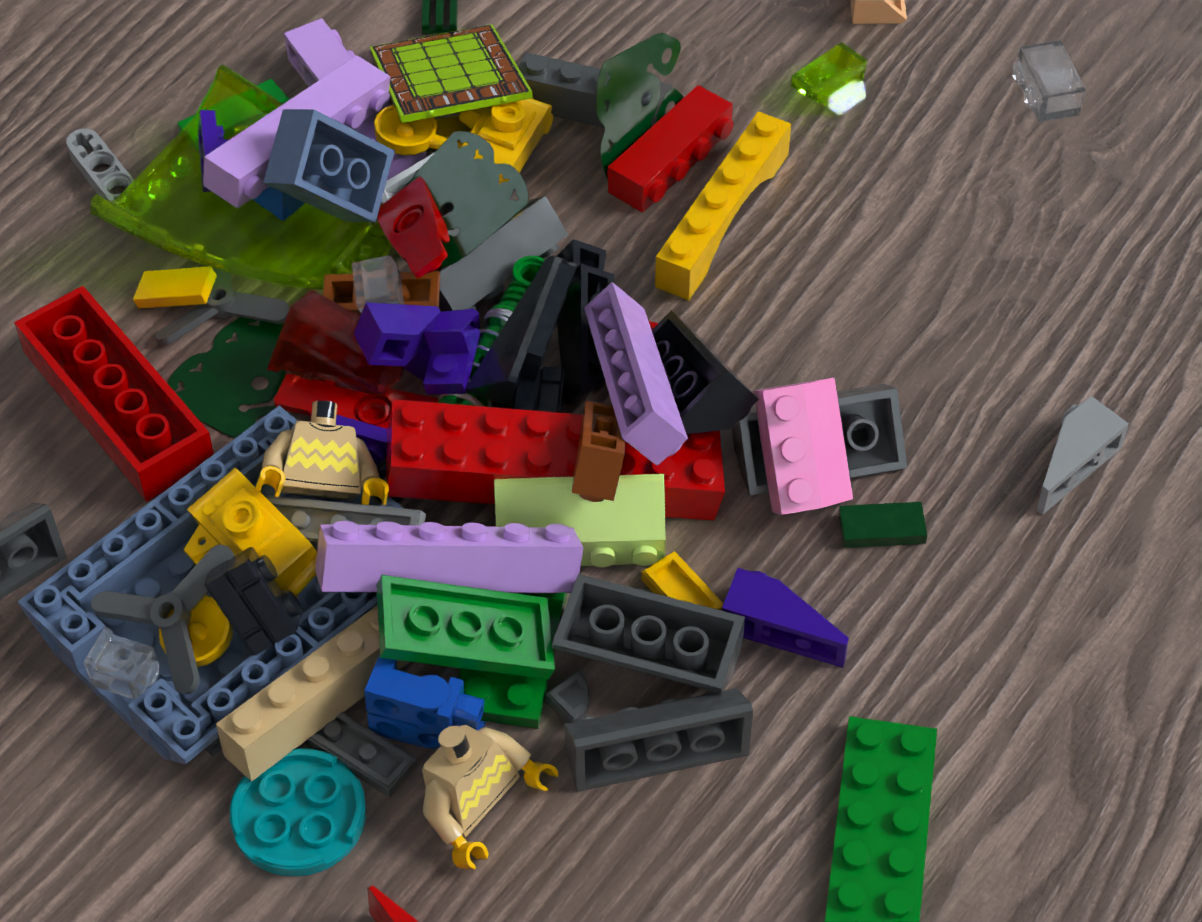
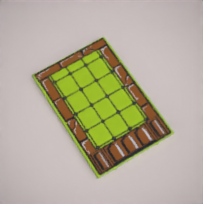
M493 24L370 47V52L377 68L391 76L389 94L401 123L533 98L532 90Z

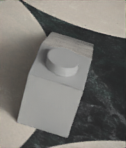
M1092 396L1079 406L1076 404L1072 405L1061 418V431L1036 509L1042 515L1123 446L1129 423Z

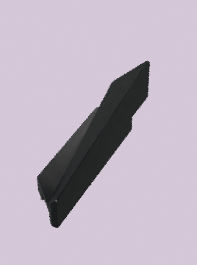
M575 239L556 256L578 264L557 320L561 368L565 370L564 401L568 405H573L581 397L605 382L584 307L611 282L614 283V274L603 271L606 250Z
M554 255L545 259L466 386V390L469 393L509 406L520 375L536 380L576 271L577 263Z

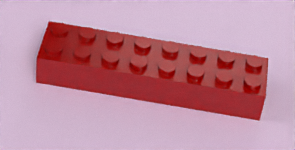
M392 399L387 428L386 482L389 486L388 496L495 504L494 479L573 477L583 415ZM720 430L686 434L688 439L682 444L681 448L675 454L664 459L658 466L625 441V454L620 475L664 474L665 517L715 520L725 494Z

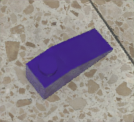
M737 568L722 606V611L745 617L744 639L841 668L844 667L849 641L845 634L780 580L769 577L760 571H748Z

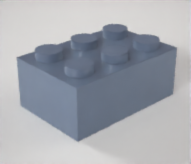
M283 109L263 183L343 221L376 223L394 150L315 109Z

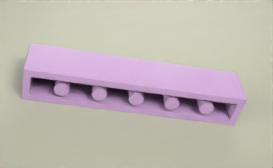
M322 18L284 33L288 60L308 87L355 57L351 50L347 51L344 48L338 32L335 29L331 30ZM379 112L370 116L358 128L353 130L377 141L374 133V121ZM426 151L408 156L394 154L387 180L426 158Z
M356 55L204 156L203 186L237 209L249 200L257 198L262 191L269 187L263 181L283 109H315L351 129H356L363 121L376 112H380L388 105L391 76Z
M611 282L584 307L622 439L658 466L668 456L675 454L688 438L645 309Z
M338 521L334 524H320L315 572L322 592H377V583L381 575L509 593H571L577 576L580 573L584 547L575 530L562 524H550L547 527H527L519 523H510L505 525V527H486L480 523H466L463 526H443L435 522H425L420 526H410L390 521L380 522L377 525H357L350 521Z

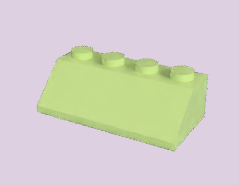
M664 474L620 475L614 501L604 499L601 502L588 501L581 498L579 494L572 493L573 477L494 479L496 527H505V525L510 523H519L527 527H547L550 524H562L573 528L584 547L581 566L600 568L629 564L650 566L665 557Z

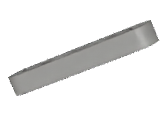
M78 129L70 133L67 137L66 145L71 160L121 225L131 231H140L149 227L154 220L149 198L100 136L91 129ZM83 146L91 148V153L87 155V151ZM107 164L110 166L109 169L103 172L92 171L97 165ZM114 187H127V190L121 194L109 193ZM132 204L137 214L129 211L128 206Z

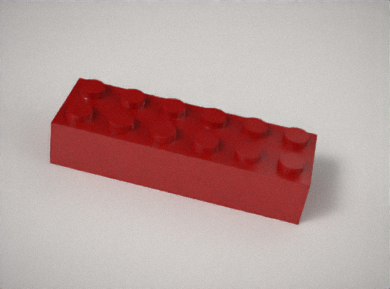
M83 285L14 322L24 354L146 502L166 491L214 455L209 431Z

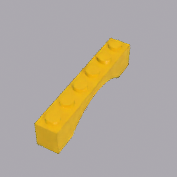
M759 111L756 113L656 255V288L688 301L707 275L718 246L741 205L759 184L774 177L789 155L791 123Z

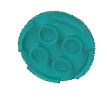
M304 748L294 749L253 781L247 777H242L234 790L229 816L236 844L250 862L276 875L296 877L319 873L334 866L347 856L362 835L367 809L360 780L356 778L349 768L339 762L337 757L332 754Z

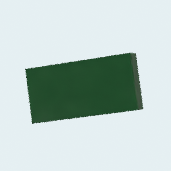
M922 502L839 506L838 515L843 548L926 544L927 530Z

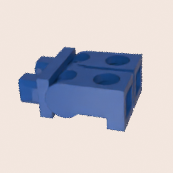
M379 654L364 690L366 711H368V728L384 738L427 749H439L441 747L438 740L439 735L447 727L468 725L477 731L485 727V722L481 721L485 701L482 698L464 694V680L451 677L449 683H447L437 675L420 677L397 670V660L380 658Z

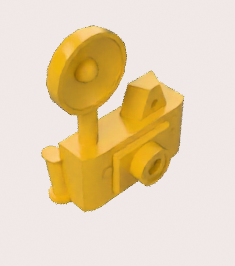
M531 98L463 111L460 113L459 120L472 129L470 133L480 136L492 146L494 163L509 164L520 173L543 134H548L554 115L551 114L552 105ZM394 105L383 108L376 115L374 121L376 140L394 150V154L417 155L425 152L428 148L438 150L448 139L437 135V124L434 117L401 123ZM457 142V143H458V149L461 148L462 146L468 145L467 142H465V143H463V144ZM476 150V154L473 159H483V156L479 155V151ZM502 174L499 175V184L509 181V179H503Z
M234 468L187 509L199 526L185 546L184 553L196 565L216 545L229 547L233 551L234 556L249 547H253L259 557L266 555L272 561L278 574L275 580L282 591L290 590L297 599L301 591L316 576L317 551L313 545L261 492L255 490V486L238 469ZM202 540H206L203 545H200ZM205 596L191 611V620L187 627L197 667L206 666L220 658L227 650L233 636V626L213 597ZM174 609L168 613L167 618L173 615ZM159 628V641L166 653L161 629Z

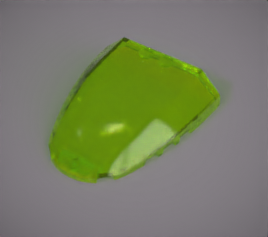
M223 64L217 68L214 81L194 118L123 193L113 201H108L97 194L91 199V214L147 243L246 280L280 287L323 290L325 274L375 273L387 259L392 245L385 236L377 219L376 223L343 221L305 203L282 221L252 199L237 209L212 191L203 192L197 136L200 110H215L216 124L223 126L224 139L230 140L283 105L261 88Z

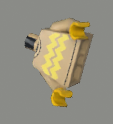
M314 401L312 404L311 422L296 421L291 430L280 432L265 451L261 473L255 490L260 492L262 486L267 484L275 489L274 497H279L280 493L354 501L360 495L362 489V505H369L370 496L379 497L382 505H386L389 486L387 482L380 479L377 466L363 440L356 437L355 428L336 425L337 403Z
M468 725L450 726L440 733L438 740L441 747L427 760L422 769L426 788L423 814L446 845L450 843L453 845V863L458 868L476 869L470 860V852L476 859H487V847L481 842H467L465 838L520 778L517 771L520 769L524 771V781L527 786L543 791H548V788L540 783V773L543 771L549 776L558 777V771L551 764L533 762L529 759L531 753L504 732L487 727H482L477 731Z

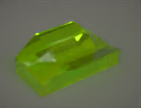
M841 42L793 74L791 77V87L815 102L826 105L841 116L867 97L863 78L867 67V59Z

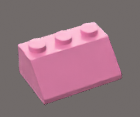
M835 378L754 390L753 394L759 399L755 406L772 512L785 515L820 509L853 499Z

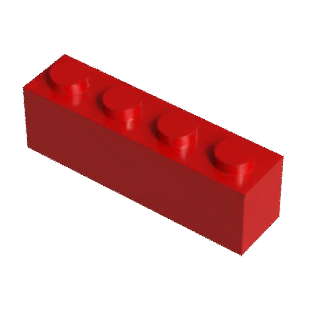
M697 85L608 166V193L642 213L653 203L659 202L666 191L676 181H681L696 162L704 160L712 147L730 135L734 125L732 121L733 103Z

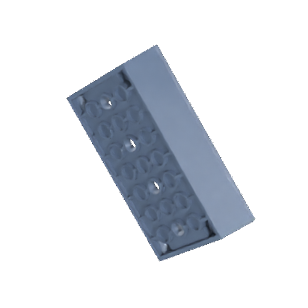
M280 405L18 601L19 606L52 652L166 760L187 764L219 738L216 727L217 722L377 606V592H322L316 575L297 596L302 612L299 614L300 621L298 630L278 643L275 642L271 647L259 654L252 655L233 628L230 645L223 655L209 665L197 667L200 681L198 688L192 694H183L176 691L167 655L159 641V627L157 625L100 617L94 613L91 607L92 598L103 591L158 598L161 595L170 594L196 566L184 553L185 546L199 526L187 509L234 468L238 469L256 486L261 473L265 451L280 432L291 430L295 422L298 421ZM264 484L260 492L265 497L266 495L274 496L275 489L270 485ZM363 491L360 492V495L354 501L280 493L279 497L362 505ZM391 497L387 499L386 505H382V503L378 505L371 498L369 505L403 508ZM202 540L200 545H203L206 540ZM313 545V547L317 551L318 545ZM147 668L152 670L151 675L143 681H133L130 679L131 674L137 669Z

